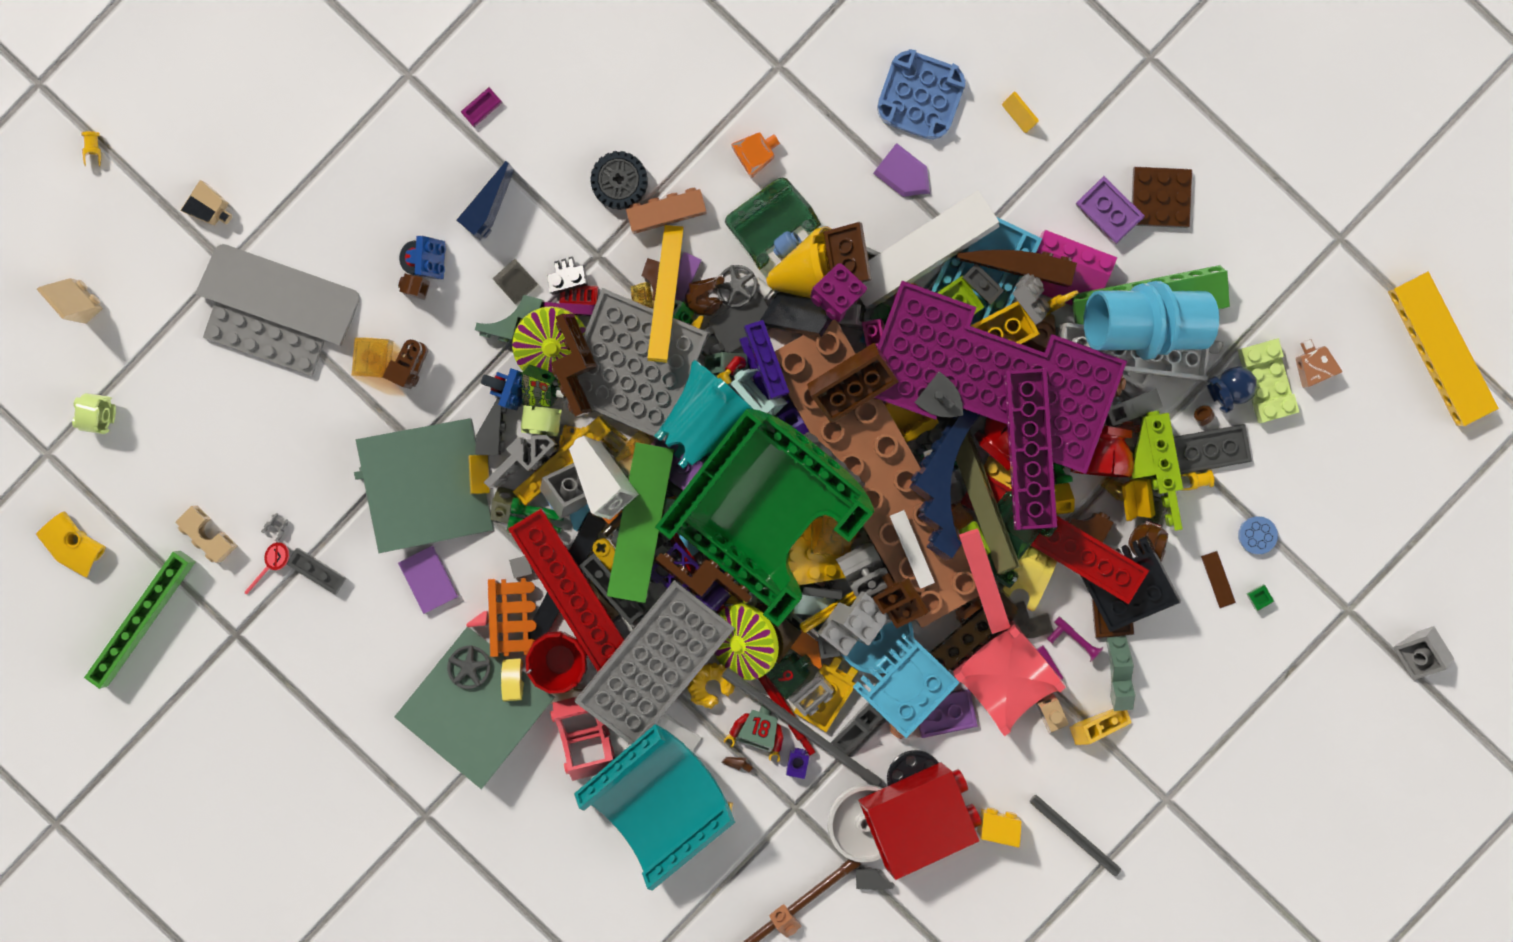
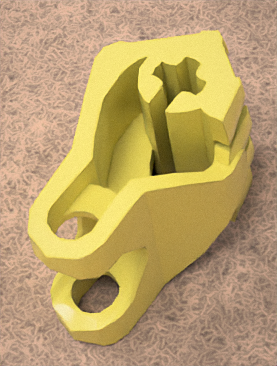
M1023 541L1017 554L1020 567L1010 571L1003 590L1010 597L1014 590L1024 589L1029 595L1027 609L1033 612L1037 608L1049 583L1057 561L1036 548H1031L1029 544Z

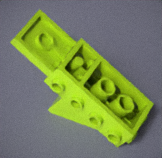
M1159 410L1147 412L1146 417H1141L1142 420L1133 453L1134 468L1132 477L1129 478L1135 479L1152 475L1153 478H1150L1152 490L1154 489L1159 494L1164 493L1161 496L1162 506L1167 509V514L1164 515L1166 526H1169L1174 531L1183 530L1176 491L1183 490L1170 416L1169 413L1160 414Z

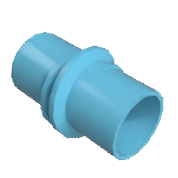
M1161 281L1148 282L1147 284L1142 283L1134 286L1131 291H1095L1087 300L1083 317L1085 337L1092 349L1135 350L1137 355L1143 360L1155 359L1158 354L1168 355L1173 350L1208 349L1214 343L1219 328V310L1217 302L1211 293L1207 291H1172L1167 284Z

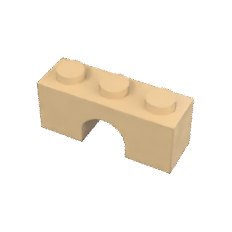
M198 505L191 506L175 522L179 526V531L184 535H188L192 539V544L198 549L201 548L206 553L205 557L209 561L215 563L222 562L238 545L225 532L218 533L213 539L208 538L204 528L211 518Z

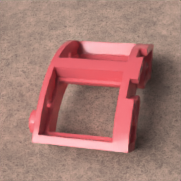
M577 697L553 702V711H550L552 721L557 724L567 763H564V769L566 774L570 775L572 781L596 775L615 759L610 737H607L610 735L609 728L598 719H596L597 726L566 733L562 719L588 713L575 703ZM601 737L605 759L574 766L569 744Z

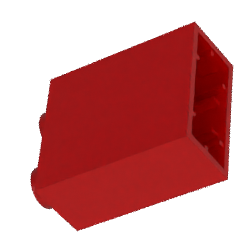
M940 762L858 800L885 869L895 880L979 842L975 828L982 825L981 818L973 804L966 806L961 793L968 791V785L959 769L951 771Z

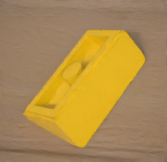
M1015 91L1002 103L1004 109L1024 133H1027L1039 122L1038 118Z
M469 455L470 494L490 493L489 487L484 483L489 477L488 455Z

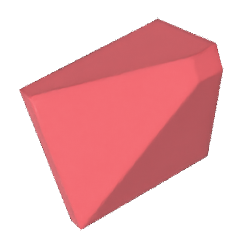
M483 611L468 622L466 626L477 627L487 625L489 623L488 611Z

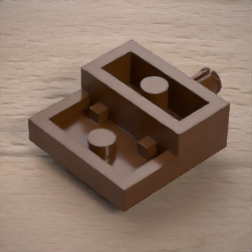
M889 573L882 576L887 587L874 596L873 599L881 613L889 615L896 629L929 612L909 578L894 583Z

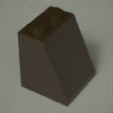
M757 602L754 606L763 613L768 608L764 602ZM787 617L779 627L772 623L778 638L777 663H780L802 633L801 628Z

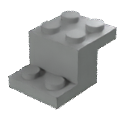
M861 591L851 607L839 602L817 634L842 655L847 656L857 641L869 646L888 620L889 615L887 613L882 614L874 599Z

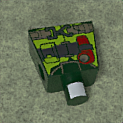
M528 365L522 373V405L551 407L557 398H566L560 391L558 378H555L552 372Z

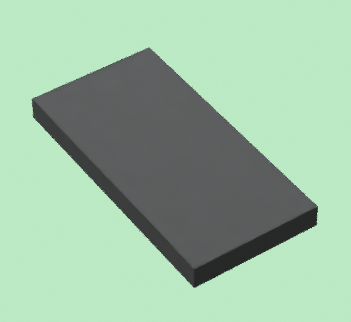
M1245 424L1174 437L1180 474L1252 462Z

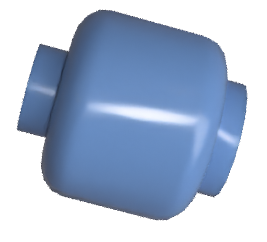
M786 231L774 240L775 248L773 251L778 258H785L802 241L795 232Z

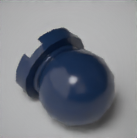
M1239 366L1227 369L1222 373L1220 379L1213 376L1207 380L1210 383L1207 385L1209 394L1214 402L1218 400L1222 406L1219 409L1223 413L1232 411L1234 408L1233 404H1243L1251 400L1258 388L1257 378L1251 370Z

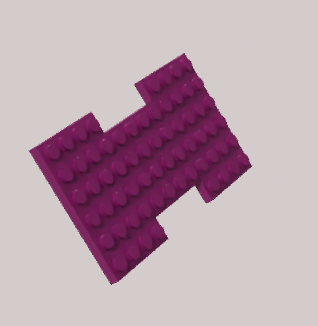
M901 281L878 344L879 350L886 358L899 382L874 398L936 420V415L930 414L914 402L940 371L955 385L960 394L963 409L1007 424L1004 371L1047 368L1053 462L1086 474L1127 361L1053 334L1050 335L1045 352L1035 350L971 327L970 324L977 307Z

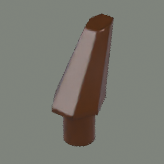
M725 757L721 762L737 770L742 768L748 773L753 768V766L746 762L747 758Z

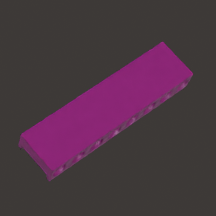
M1047 368L1004 371L1014 530L1057 527Z

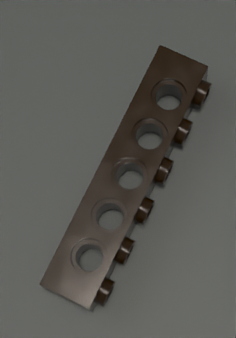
M1001 589L999 594L1007 618L1010 621L1018 614V605ZM983 606L929 652L936 660H943L945 662L944 667L947 670L953 671L956 669L963 657L968 658L973 654V649L978 644L982 646L989 639L987 637L991 634L989 624L985 630H980L977 627L979 622H986L988 624ZM970 634L974 639L971 642H965L963 636ZM951 647H956L959 649V653L952 655L948 650Z

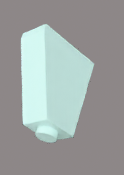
M801 592L802 599L793 611L796 614L815 615L838 601V599L808 596Z

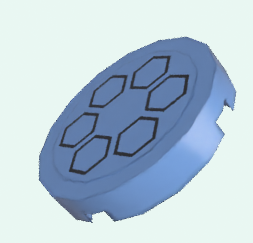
M1253 516L1241 524L1238 531V539L1246 551L1252 554H1264L1275 547L1278 540V531L1271 520L1265 517Z

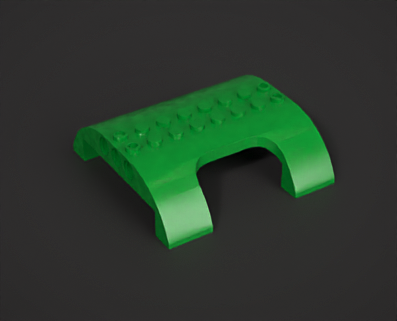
M746 409L655 528L669 539L676 533H679L709 559L716 562L720 568L728 572L736 581L744 585L752 594L768 606L763 616L779 627L802 599L800 587L789 567L788 556L791 547L808 526L819 516H830L838 522L833 530L850 542L875 511L868 495L854 477L806 436L771 414L760 410Z

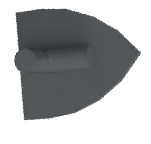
M940 371L914 402L925 411L936 416L957 417L963 415V405L958 390Z

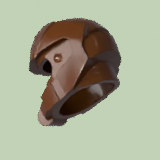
M719 275L690 282L689 291L685 294L687 307L697 315L710 316L716 313L721 307L723 300L719 297H708V294L713 292L718 284L724 283V277Z
M1143 524L1133 530L1128 546L1130 551L1137 557L1138 555L1132 545L1133 541L1137 540L1139 542L1140 538L1148 536L1157 556L1162 562L1169 534L1161 527Z

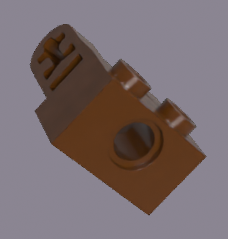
M407 340L403 344L396 361L390 360L382 378L403 388L412 389V387H415L420 378L418 374L428 353L427 346L416 340Z

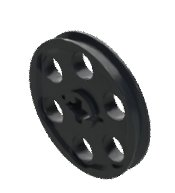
M911 750L904 752L891 763L887 772V786L925 770L924 764L927 761H933L934 765L939 762L931 754L924 751ZM914 756L916 763L913 766H908L906 764L907 757ZM897 769L903 773L902 777L898 780L892 777L893 771Z

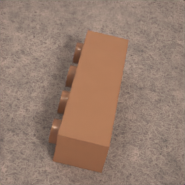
M695 187L689 188L680 195L678 193H671L665 199L653 198L648 200L647 204L635 203L630 205L626 212L632 233L637 234L707 214L701 190H696Z

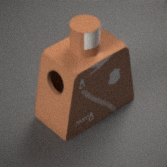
M1312 339L1300 343L1304 354L1296 357V364L1303 388L1310 387L1342 373V369L1326 346L1315 348Z

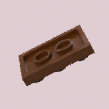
M856 222L824 231L830 271L840 263L862 283L871 281L862 223Z

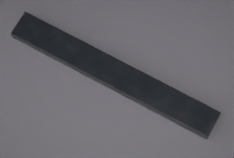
M588 513L569 549L578 566L587 559L593 544L606 523ZM548 592L533 618L537 627L533 632H528V639L536 640L549 632L559 613Z

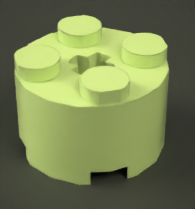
M88 393L83 394L81 397H76L74 400L75 417L72 420L73 427L85 432L108 433L110 430L107 428L110 423H114L116 415L115 404H111L110 401L112 398Z
M523 405L521 432L558 436L562 410Z

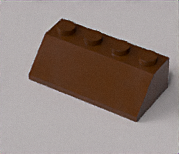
M874 342L809 382L807 386L813 400L828 420L833 423L899 381Z

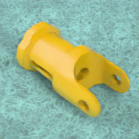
M94 131L81 132V136L84 137V148L82 149L84 166H86L85 156L93 154L98 156L100 167L101 149L98 148L100 133Z
M1212 470L1200 474L1192 472L1181 475V477H1189L1190 487L1184 488L1182 491L1195 490L1202 486L1214 487Z

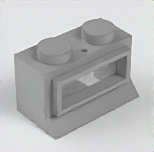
M818 671L814 679L809 683L806 682L795 695H790L789 701L795 705L804 717L807 714L811 716L819 709L818 705L821 702L827 703L833 697L834 688Z

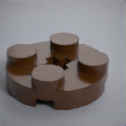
M979 596L970 601L971 605L967 606L965 604L955 612L957 615L955 618L959 623H962L964 619L966 620L982 607Z

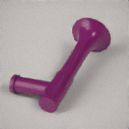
M1060 616L1054 621L1058 627L1047 637L1054 644V641L1065 632L1088 652L1090 662L1103 649V647L1096 648L1088 643Z

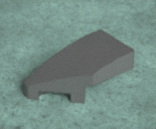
M866 868L856 869V889H893L895 884L883 875L884 873L881 869L879 871Z

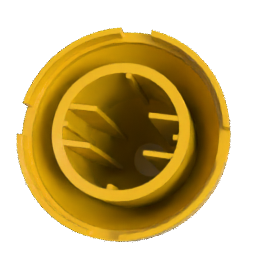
M828 226L816 228L768 273L766 278L767 285L774 291L811 298L812 288L830 272L824 231L831 230V228Z

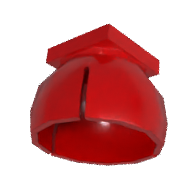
M986 417L984 431L978 430L974 436L987 453L1009 470L1010 457L1007 424Z
M1103 426L1085 475L1132 477L1134 468L1133 454L1125 442V438H1132V430ZM1070 468V472H1072V473L1084 474V473H1082V472H1079V471H1076V470H1073V469Z
M562 631L547 632L533 641L526 654V672L531 670L527 675L535 687L549 694L567 693L582 682L588 669V657L577 638Z

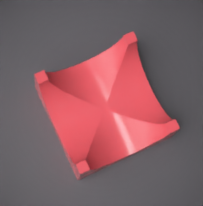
M1013 620L1009 622L1011 628L992 635L982 646L976 648L972 655L961 660L959 666L953 670L954 677L959 683H963L978 699L1004 736L1011 732L1014 723L1031 706L1053 692H1061L1066 688L1061 677Z

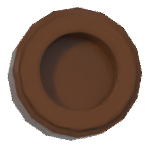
M1208 405L1200 406L1194 412V418L1200 426L1209 424L1215 416L1213 410Z

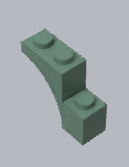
M523 295L519 306L510 316L495 323H476L475 330L480 332L479 336L490 338L491 335L498 337L499 341L509 343V340H513L514 332L520 319H523L530 312L542 308L544 301L539 298Z
M1107 637L1106 643L1111 671L1110 697L1113 710H1133L1135 692L1132 684L1134 664L1127 637Z

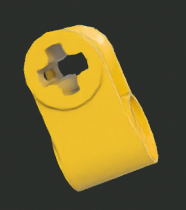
M599 538L593 544V552L611 573L615 548L606 538ZM598 543L601 545L606 544V551H599L597 549L599 547Z

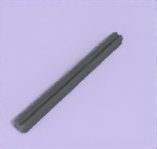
M1034 795L1030 799V803L1112 875L1117 876L1121 872V868L1039 796Z

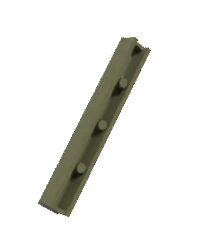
M969 429L959 448L956 461L984 538L991 551L990 554L998 574L1004 575L1006 572L1019 568L1020 564Z

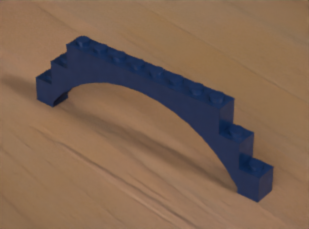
M963 409L962 416L951 417L952 421L950 424L944 426L941 431L943 435L933 443L931 454L922 460V468L912 476V483L909 486L910 489L927 500L921 505L919 509L921 513L918 518L936 530L929 536L928 541L930 542L927 548L944 560L952 559L962 544L957 537L951 510L950 491L954 463L967 432L980 416Z

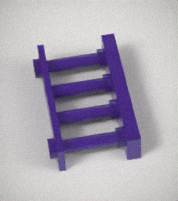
M761 320L745 325L744 330L747 337L740 338L739 341L744 354L747 355L749 369L759 370L753 376L755 385L768 400L788 395L789 390L764 321Z

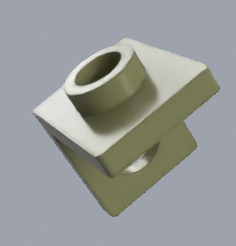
M497 488L492 500L491 520L508 524L512 500L516 496L513 493V489ZM508 493L510 494V497L502 498L500 494Z

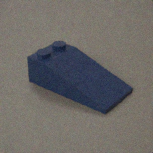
M507 161L503 163L456 220L479 240L487 238L491 233V227L494 224L514 173V168Z

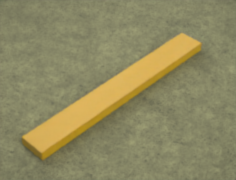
M664 226L647 361L663 363L668 361L684 227Z

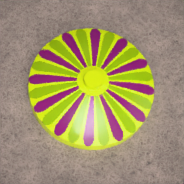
M542 307L530 312L520 321L514 332L512 349L514 358L523 372L528 365L552 372L553 366L551 362L571 353L564 344L565 337L563 333H560L556 326V316L560 314H573L572 312L559 307ZM574 315L584 336L586 327L584 326L582 321L576 315Z
M737 603L722 609L718 614L735 629L715 652L719 663L725 668L729 667L744 680H754L764 676L774 667L778 657V638L772 623L763 616V612L749 604Z

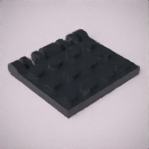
M1148 536L1140 538L1139 542L1137 540L1133 541L1132 545L1138 555L1137 557L1133 558L1127 545L1121 547L1126 557L1149 570L1129 604L1081 576L1110 632L1181 602ZM1119 548L1115 549L1116 551L1122 554Z

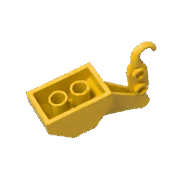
M1076 290L1063 296L1060 294L1047 301L1050 310L1046 316L1065 306V302L1075 297L1079 292ZM1018 301L971 325V327L1019 344L1040 334L1035 323Z

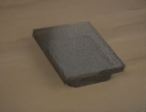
M516 259L511 261L492 278L515 305L522 300L523 295H528L538 285Z

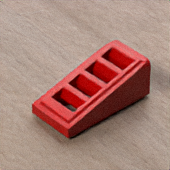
M584 286L569 290V300H565L566 292L560 293L559 303L595 306L599 296V287ZM573 290H577L576 301H573ZM581 291H584V301H580ZM588 291H592L591 301H588Z

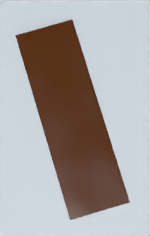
M1218 551L1201 556L1219 608L1236 603Z

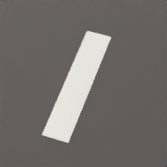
M903 510L891 515L890 518L920 589L935 583L905 511Z

